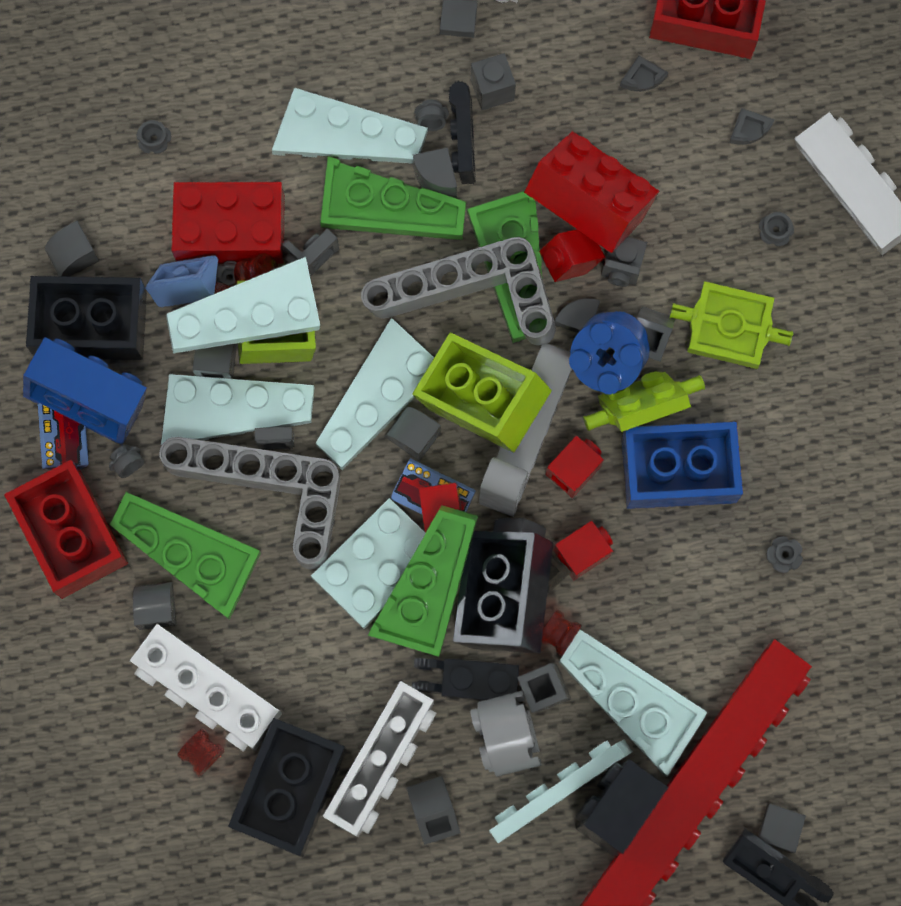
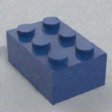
M44 337L23 375V397L37 404H42L123 446L143 407L147 387L143 386L142 381L132 374L123 372L120 375L108 369V364L95 356H88L86 358L74 352V347L63 340L55 339L52 341Z
M737 422L642 426L623 432L621 441L627 509L734 504L743 495Z

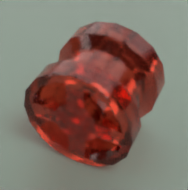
M261 253L253 258L239 260L234 268V278L237 284V281H247L279 267L271 255Z
M557 609L543 629L542 644L549 643L555 647L557 654L563 656L582 625L577 621H568L565 619L564 613Z
M202 728L183 745L177 756L182 761H188L193 766V772L200 777L222 756L225 749L220 744H214L209 739V733Z

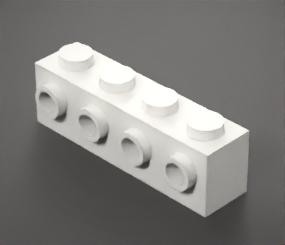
M829 112L794 138L796 147L880 254L884 255L901 242V201L893 192L897 188L885 172L879 175L871 165L875 160L863 144L857 147L851 140L850 136L853 132L848 124L841 117L835 120Z
M156 624L130 660V662L138 667L134 673L151 686L156 681L168 688L165 693L166 697L182 708L187 702L199 710L195 715L198 720L212 730L219 724L229 732L225 739L243 752L247 746L256 751L265 739L273 718L279 719L282 715L277 708L158 624Z
M401 681L399 682L324 813V818L357 837L360 836L362 831L369 834L379 816V813L374 811L381 797L386 800L389 799L399 781L393 777L400 763L405 766L409 764L418 747L412 743L419 730L427 732L437 714L431 710L434 705L433 699Z

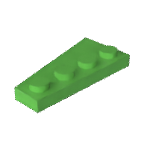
M328 156L320 222L321 228L463 240L465 201L426 188L418 189L404 184L402 180L393 177L388 179L373 174L368 169L359 166L355 168L340 163V160Z
M523 191L467 209V215L479 247L509 238H524L530 243L536 255L542 276L536 200ZM524 251L515 252L510 258V263L515 265L523 263L527 259L528 253ZM485 261L484 263L489 273L493 263ZM508 283L494 286L493 289L512 343L526 339L519 326ZM526 285L520 290L519 296L524 299L531 298L536 294L537 287L535 285ZM541 318L533 320L529 325V331L533 333L543 331L546 328L547 321Z
M128 492L125 493L110 523L113 529L229 620L261 555L260 550Z
M441 505L368 636L434 656H440L476 526L477 515Z

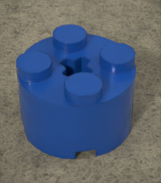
M615 311L597 314L588 320L574 338L569 357L570 367L574 370L579 380L593 390L610 395L621 391L637 379L648 361L650 348L646 329L640 321L625 312ZM609 347L615 351L612 356L606 352Z

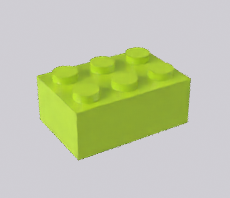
M450 332L412 395L431 412L514 453L552 390L537 373Z

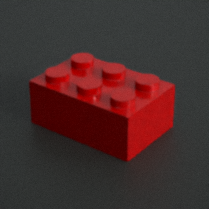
M657 0L649 38L751 59L758 42L766 0Z
M572 131L539 161L524 193L607 251L613 253L643 221L659 190L650 185L645 178L637 176L621 165L617 159L608 156L596 148L588 139Z
M174 182L172 253L176 262L216 256L218 264H223L225 261H235L239 264H284L282 244L284 243L285 194L282 182Z
M72 459L4 494L52 591L63 599L129 564L81 470Z

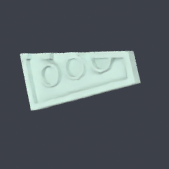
M294 88L274 142L272 154H297L303 157L329 156L349 160L361 158L382 162L413 163V155L421 153L428 128Z
M306 257L174 310L166 315L173 353L317 331L321 326Z
M392 318L316 441V446L341 470L415 398L412 393L434 359L424 347Z
M169 374L161 445L172 437L205 441L210 438L228 435H242L246 432L255 431V428L291 427L309 424L312 419L314 385Z
M579 630L559 663L663 775L667 777L703 721L707 711L582 630Z
M608 740L588 753L592 760L580 768L576 762L557 774L561 781L552 788L548 789L544 783L526 795L530 803L517 811L515 806L512 805L497 815L495 819L498 825L489 831L497 843L503 841L633 751L625 740L619 741L613 746L610 745Z

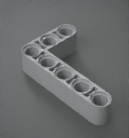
M520 237L509 238L373 279L366 283L361 292V300L366 308L375 317L383 319L508 283L519 326L526 339L531 344L537 346L547 344L554 338L556 332L554 318L536 255L530 243ZM524 251L528 253L527 259L523 263L516 265L510 263V258L515 252ZM485 261L493 263L489 273L485 275L475 273L476 267L480 263ZM446 273H458V277L453 284H441L442 277ZM412 283H423L419 294L414 296L407 295V289ZM535 285L537 291L533 297L524 299L519 296L520 290L524 286ZM378 293H388V299L383 305H373V299ZM541 318L547 321L546 328L539 333L529 331V325L533 320Z
M548 343L542 344L531 371L537 373L552 391L516 451L512 453L500 447L496 458H491L481 482L478 504L511 517L514 516L518 501L520 502L530 477V471L534 467L543 444L544 436L548 432L556 412V406L560 402L569 379L570 371H572L569 364V351Z
M172 437L162 444L159 450L160 459L172 475L302 495L293 542L294 555L298 563L303 568L309 570L319 568L327 560L340 490V476L334 463L322 458L183 437ZM177 450L187 451V457L183 463H170V457L173 452ZM219 455L224 458L220 468L216 470L206 468L205 464L211 456ZM248 461L260 463L259 471L253 475H244L241 469ZM285 466H291L297 470L295 477L289 481H282L277 478L279 470ZM326 471L333 475L332 482L327 486L320 487L313 483L314 477L320 472ZM314 507H322L327 511V515L323 521L314 523L307 519L308 512ZM314 542L321 546L319 555L313 559H306L301 555V550L305 544Z

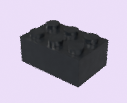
M31 276L26 335L27 349L34 356L44 337L52 341L60 339L74 347V352L86 358L88 356H95L99 359L143 360L147 290L141 278Z
M474 531L460 582L453 642L471 649L541 653L553 551L552 541L536 533Z
M273 718L228 827L303 857L347 751L345 746Z
M629 759L621 765L615 763L611 768H608L597 784V787L602 790L599 796L593 795L587 799L575 816L580 821L576 830L612 856L624 854L669 788Z

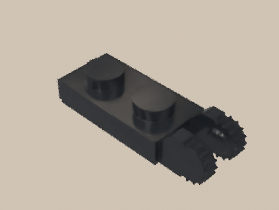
M458 80V82L451 84L452 86L449 87V103L452 113L456 115V119H450L452 140H457L458 151L452 152V168L454 173H459L462 184H474L476 182L472 98L469 85L467 86V83Z
M415 658L414 667L419 670L443 671L442 684L430 683L429 681L412 682V688L422 693L441 694V697L484 701L517 692L519 665L446 658L444 661Z
M747 829L742 831L722 860L723 864L784 906H818L806 894L798 893L800 889L824 903H828L834 896L830 886L816 876H809V872Z

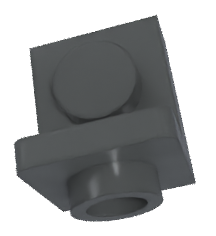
M327 228L321 235H313L305 243L302 253L289 240H286L282 244L285 255L283 261L289 264L306 257L311 277L339 250L338 238Z
M627 237L613 253L608 251L601 276L608 278V282L616 286L627 287L629 284L636 285L647 242Z

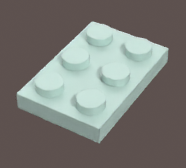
M389 498L311 577L365 629L382 611L423 539L425 532Z

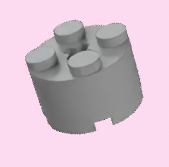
M523 691L480 701L477 703L478 708L470 710L474 729L480 735H483L486 745L479 747L485 770L488 769L489 772H494L496 777L542 765L541 759L538 756L533 757V753L540 752L530 711H525L524 704H519V702L526 701Z

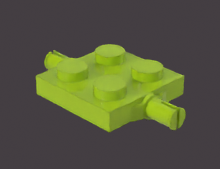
M706 281L702 285L699 301L694 308L673 303L669 317L690 322L691 337L687 350L688 353L758 369L760 366L763 349L769 341L790 346L793 331L772 327L771 312L775 298Z
M651 372L644 375L640 381L632 383L621 391L611 395L605 393L598 395L602 410L583 416V420L588 431L609 424L617 426L623 432L690 408L688 395L705 390V384L700 375L680 382L674 381L666 372Z

